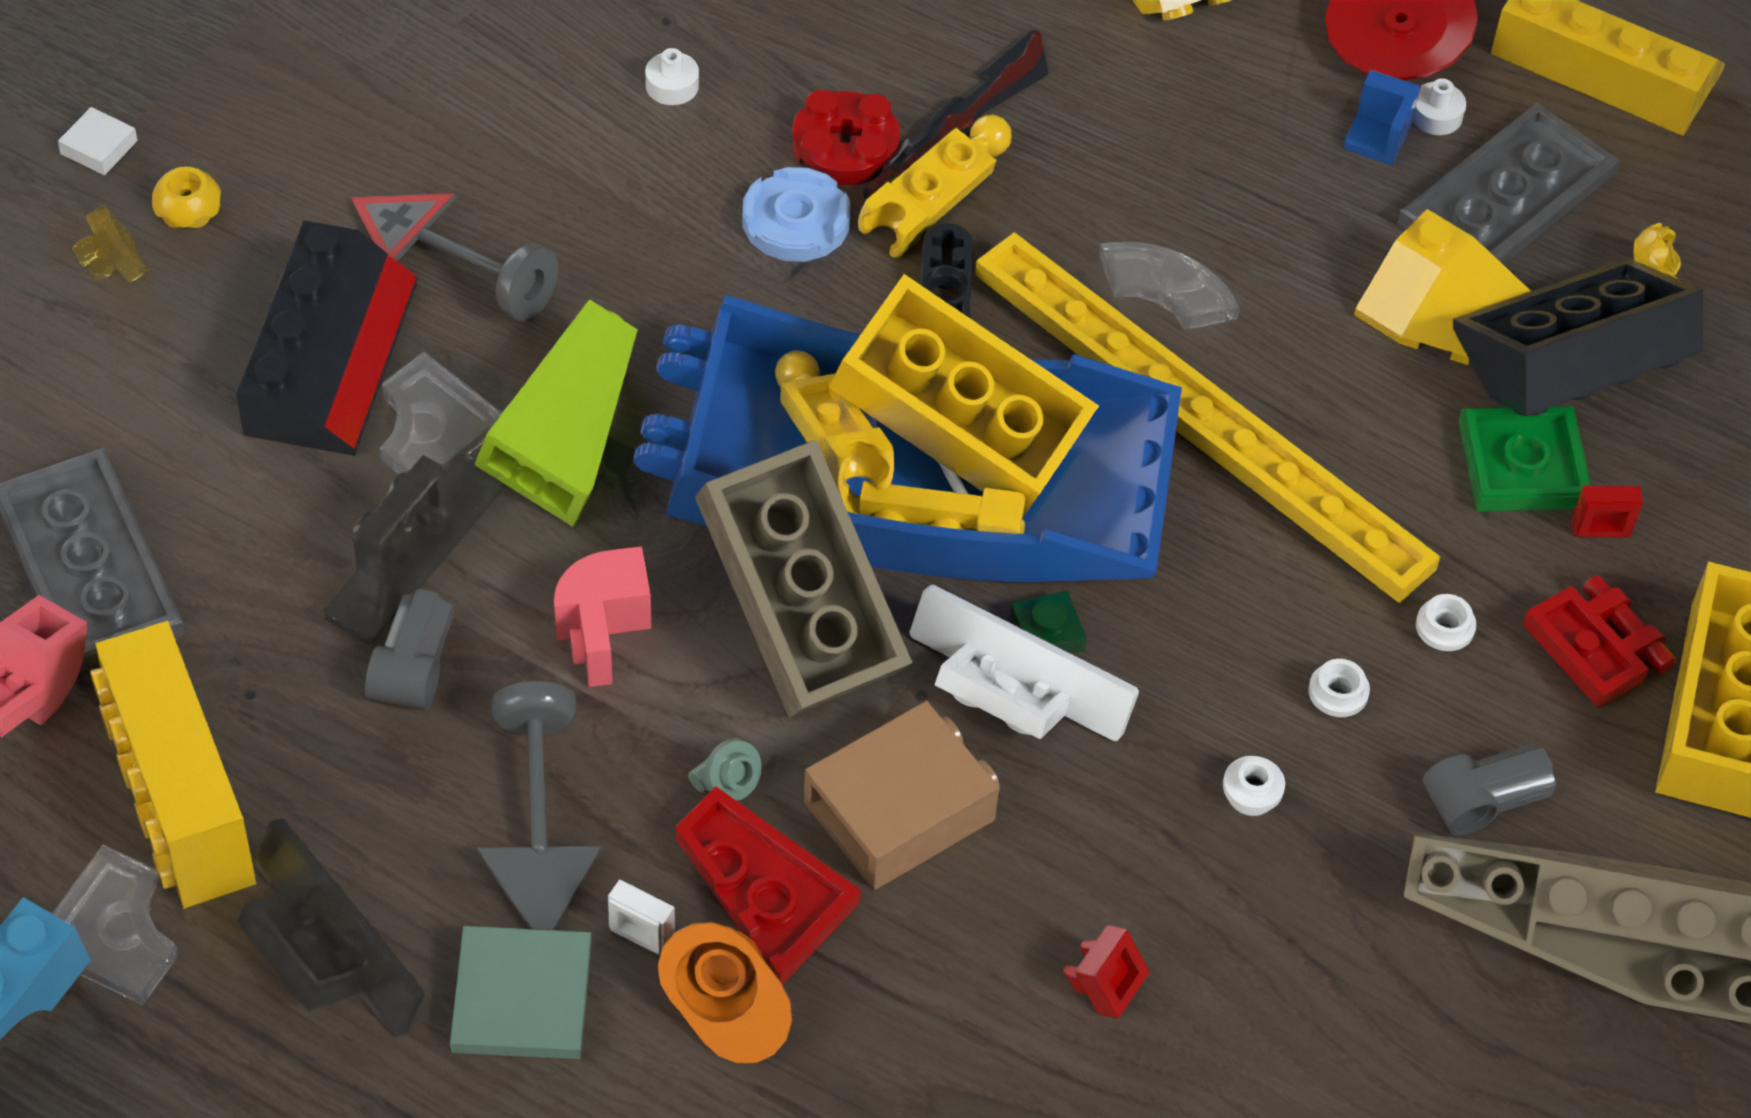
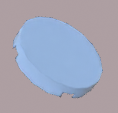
M782 168L775 170L773 177L767 178L764 181L760 177L751 184L743 198L742 227L750 243L765 255L783 261L807 262L827 256L842 245L850 230V199L846 192L843 194L837 188V181L828 174L810 168Z

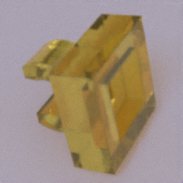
M105 205L100 206L85 216L95 236H88L79 240L72 249L82 267L87 265L92 277L96 281L108 277L116 268L130 283L149 271L130 233Z

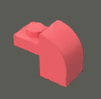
M642 546L608 550L588 555L571 565L562 575L556 586L554 594L556 641L570 640L573 665L585 664L588 687L612 684L611 647L608 634L651 629V594Z
M40 595L0 622L1 738L27 718L39 725L45 723L68 696L83 663L87 622Z

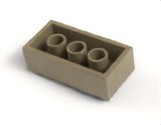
M817 440L704 484L695 496L696 502L789 718L895 675L912 664V660Z

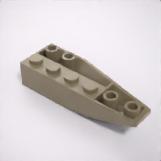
M1414 834L1403 897L1643 1004L1751 1024L1750 882L1599 856L1480 840Z

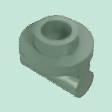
M738 738L729 739L717 745L705 761L688 773V778L691 784L701 793L706 790L711 792L717 786L738 801L747 797L757 786L761 776V759L758 751L750 743Z

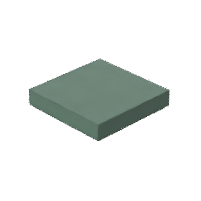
M463 926L450 1038L451 1053L581 1060L592 944L591 932Z

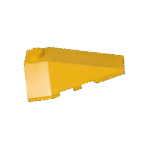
M1426 209L1396 239L1355 308L1354 316L1399 344L1418 349L1420 343L1452 352L1450 360L1468 365L1469 358L1453 330V318L1531 292V290L1473 236Z

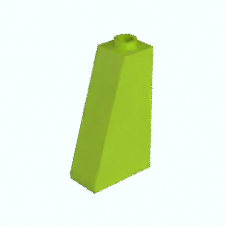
M589 299L488 431L474 465L573 527L578 521L595 483L638 329L625 322L616 313L604 309Z

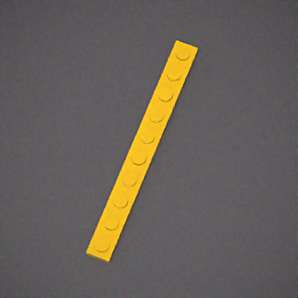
M1012 233L976 261V277L1077 355L1182 387L1176 431L1398 603L1404 600L1437 570L1441 556L1018 234Z

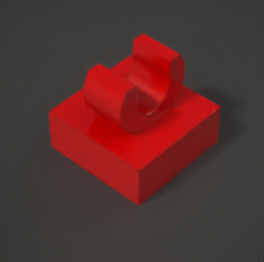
M1107 925L1097 940L1082 942L1080 949L1085 957L1078 968L1066 965L1063 972L1074 991L1088 995L1098 1015L1119 1019L1150 971L1128 930Z

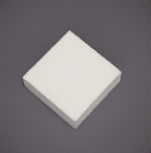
M90 107L58 140L61 155L106 175L138 140L134 127Z
M619 879L608 895L610 930L660 955L665 943L675 933V907Z

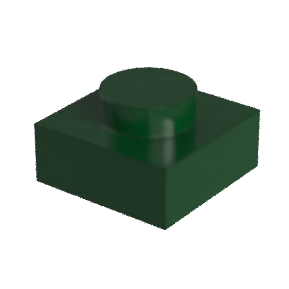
M1068 590L1011 603L1010 618L1013 625L1070 654L1085 651L1087 637Z

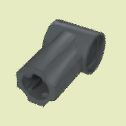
M416 589L414 593L403 594L385 646L377 645L371 655L365 681L366 698L423 710L430 708L439 680V657L454 617L453 604L443 600L437 592Z
M1533 743L1478 761H1473L1469 755H1454L1432 766L1423 777V785L1448 831L1453 836L1460 837L1483 829L1500 812L1553 796L1557 785L1553 775V764L1543 747L1537 748Z

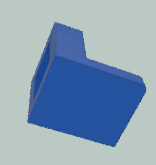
M1370 70L1363 84L1357 115L1345 138L1344 149L1393 166L1413 123L1421 86Z

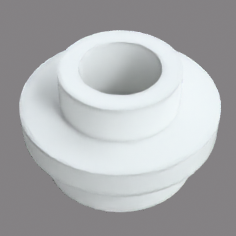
M1441 594L1433 597L1420 608L1416 618V630L1420 638L1427 645L1441 651H1456L1464 648L1472 641L1476 630V619L1470 605L1464 599L1452 594ZM1439 624L1449 625L1451 628L1443 627Z
M1333 659L1326 662L1313 673L1309 683V696L1313 704L1322 712L1335 717H1348L1360 712L1365 707L1370 693L1369 682L1363 670L1356 663L1346 659ZM1331 689H1340L1346 694L1336 693Z
M1245 756L1235 760L1228 766L1223 779V790L1230 804L1237 811L1245 815L1257 816L1268 812L1279 804L1285 790V779L1278 766L1270 760L1258 756ZM1246 780H1257L1263 783V785H1251Z

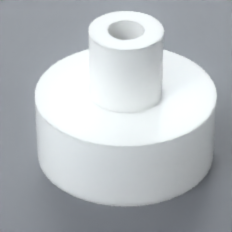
M669 48L654 56L647 63L645 70L646 90L653 100L665 105H680L690 101L697 94L699 89V68L695 60L690 56L681 53L678 49Z
M1437 79L1434 82L1421 85L1413 123L1417 128L1428 134L1447 135L1453 133L1462 124L1466 109V99L1462 92L1447 79Z

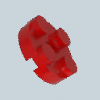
M828 90L812 92L807 96L806 105L797 113L793 122L792 150L794 157L799 164L802 159L813 170L828 174L837 181V185H860L873 180V172L881 170L883 164L899 148L900 127L898 120L891 112L892 106L890 101L879 94L866 95L851 91L830 92ZM845 133L854 136H852L851 142L844 143L840 142L839 134Z

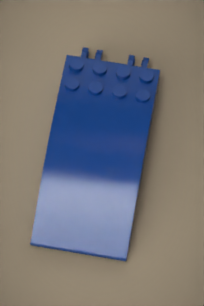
M728 295L724 296L711 332L695 327L689 328L687 325L683 326L680 324H673L672 327L668 326V330L665 331L663 345H666L665 348L669 349L672 353L666 352V354H661V357L658 359L656 372L659 373L658 376H661L663 380H668L669 383L675 382L676 385L696 390L689 421L671 416L665 417L664 414L659 415L658 413L646 416L643 419L641 434L649 443L639 445L635 450L633 463H636V467H639L640 471L650 472L655 476L674 481L666 515L707 527L695 499V496L705 483L806 444V440L780 403L781 388L777 384L774 372L777 362L784 354L790 351H805L818 362L820 376L836 374L842 360L861 334L827 326ZM1075 354L1072 355L1070 361L1031 359L1099 405V407L1023 517L1025 521L1024 534L928 526L848 512L871 567L947 578L1003 582L1153 578L1157 570L1182 387ZM861 410L873 428L880 427L892 444L894 452L892 485L954 493L938 461ZM959 476L969 495H983L981 490ZM852 477L846 483L854 495L860 496L863 481H872L865 477Z

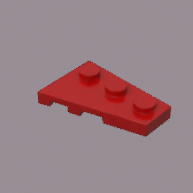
M717 786L675 827L676 841L740 932L754 941L762 954V958L782 985L860 904L861 889Z

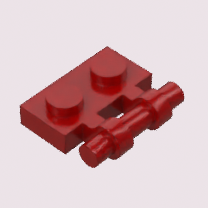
M1600 575L1590 578L1582 588V591L1589 597L1590 601L1587 602L1573 586H1570L1527 610L1522 623L1597 708L1604 706L1644 683L1649 669L1643 661L1647 660L1659 674L1670 670L1677 661V658L1664 645L1666 637L1653 624L1646 626L1630 608L1632 601L1619 587L1611 588ZM1612 623L1625 638L1621 639L1608 624Z

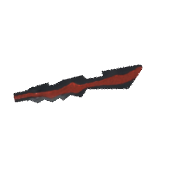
M1037 30L1029 31L979 74V78L985 80L981 86L966 98L954 96L927 122L922 133L913 141L906 139L883 164L882 172H880L879 176L863 189L864 198L867 200L885 183H892L953 129L957 128L969 137L971 127L978 118L982 117L983 113L1047 76L1048 68L1041 33Z

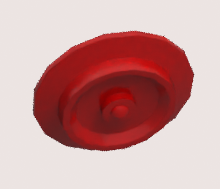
M1330 0L1325 14V24L1329 44L1344 63L1367 76L1369 71L1373 70L1400 80L1429 77L1453 65L1471 46L1478 24V15L1474 0Z

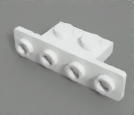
M935 585L928 586L922 593L910 630V636L950 657L941 665L935 686L953 694L957 701L966 706L978 707L1002 719L1014 731L1033 735L1038 739H1041L1064 716L1113 741H1117L1124 734L1139 694L1137 687Z

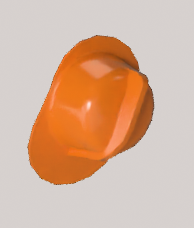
M714 922L690 924L676 931L665 943L657 965L660 985L669 1000L680 1011L702 1042L717 1056L735 1063H758L773 1056L787 1040L792 1024L791 1003L782 983L764 961L754 941L740 931Z

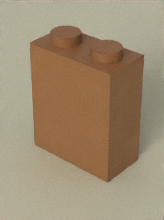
M926 700L806 768L804 804L875 891L993 822L996 817L1000 784L990 765L984 760L977 761L964 746L962 735L955 723L948 717L941 718Z

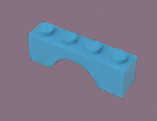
M24 897L0 925V1041L10 1029L26 1016L41 1010L52 1011L91 961L74 926Z

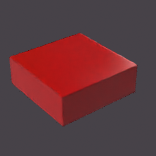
M1583 485L1571 518L1573 536L1631 537L1643 504L1641 487Z

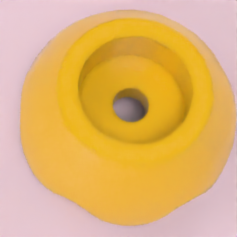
M194 167L175 168L164 174L157 182L152 193L153 211L156 216L162 217L164 222L172 228H201L208 223L210 218L218 213L221 189L218 183L201 169Z
M1662 223L1653 224L1643 230L1634 241V261L1679 279L1675 275L1680 269L1681 260L1672 245L1676 236L1675 232L1669 229V226L1662 227Z

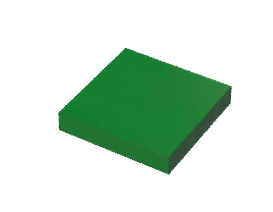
M1552 406L1548 408L1547 412L1538 416H1522L1515 413L1512 408L1461 409L1458 423L1476 512L1575 509L1582 486H1591L1573 406Z

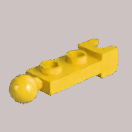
M984 115L978 118L971 127L970 138L957 128L953 129L892 183H885L866 200L858 218L859 231L867 234L880 226L893 229L896 232L897 241L891 245L889 255L893 258L902 257L921 240L925 231L992 174L997 161L994 157L1004 153L1011 144L1012 135L1009 124L1004 118L997 115Z
M793 350L784 354L777 362L774 371L777 384L781 388L780 403L806 442L817 440L841 497L849 494V485L846 481L852 477H865L870 479L877 488L887 489L893 478L894 452L892 444L880 427L873 428L858 407L828 388L835 374L820 376L818 362L812 355L799 350Z
M863 481L860 496L854 495L849 488V494L841 497L847 512L971 531L1024 534L1025 521L1022 517L1026 495L1016 491L984 488L983 495L977 496L892 484L887 489H879L873 482Z

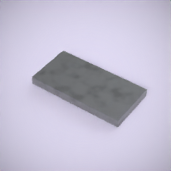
M1536 102L1400 211L1397 224L1406 230L1428 209L1473 236L1496 259L1505 265L1617 172L1620 160Z
M104 448L0 483V513L36 597L40 595L87 622L85 653L80 672L100 665L95 643L167 620L174 638L186 634L182 618Z

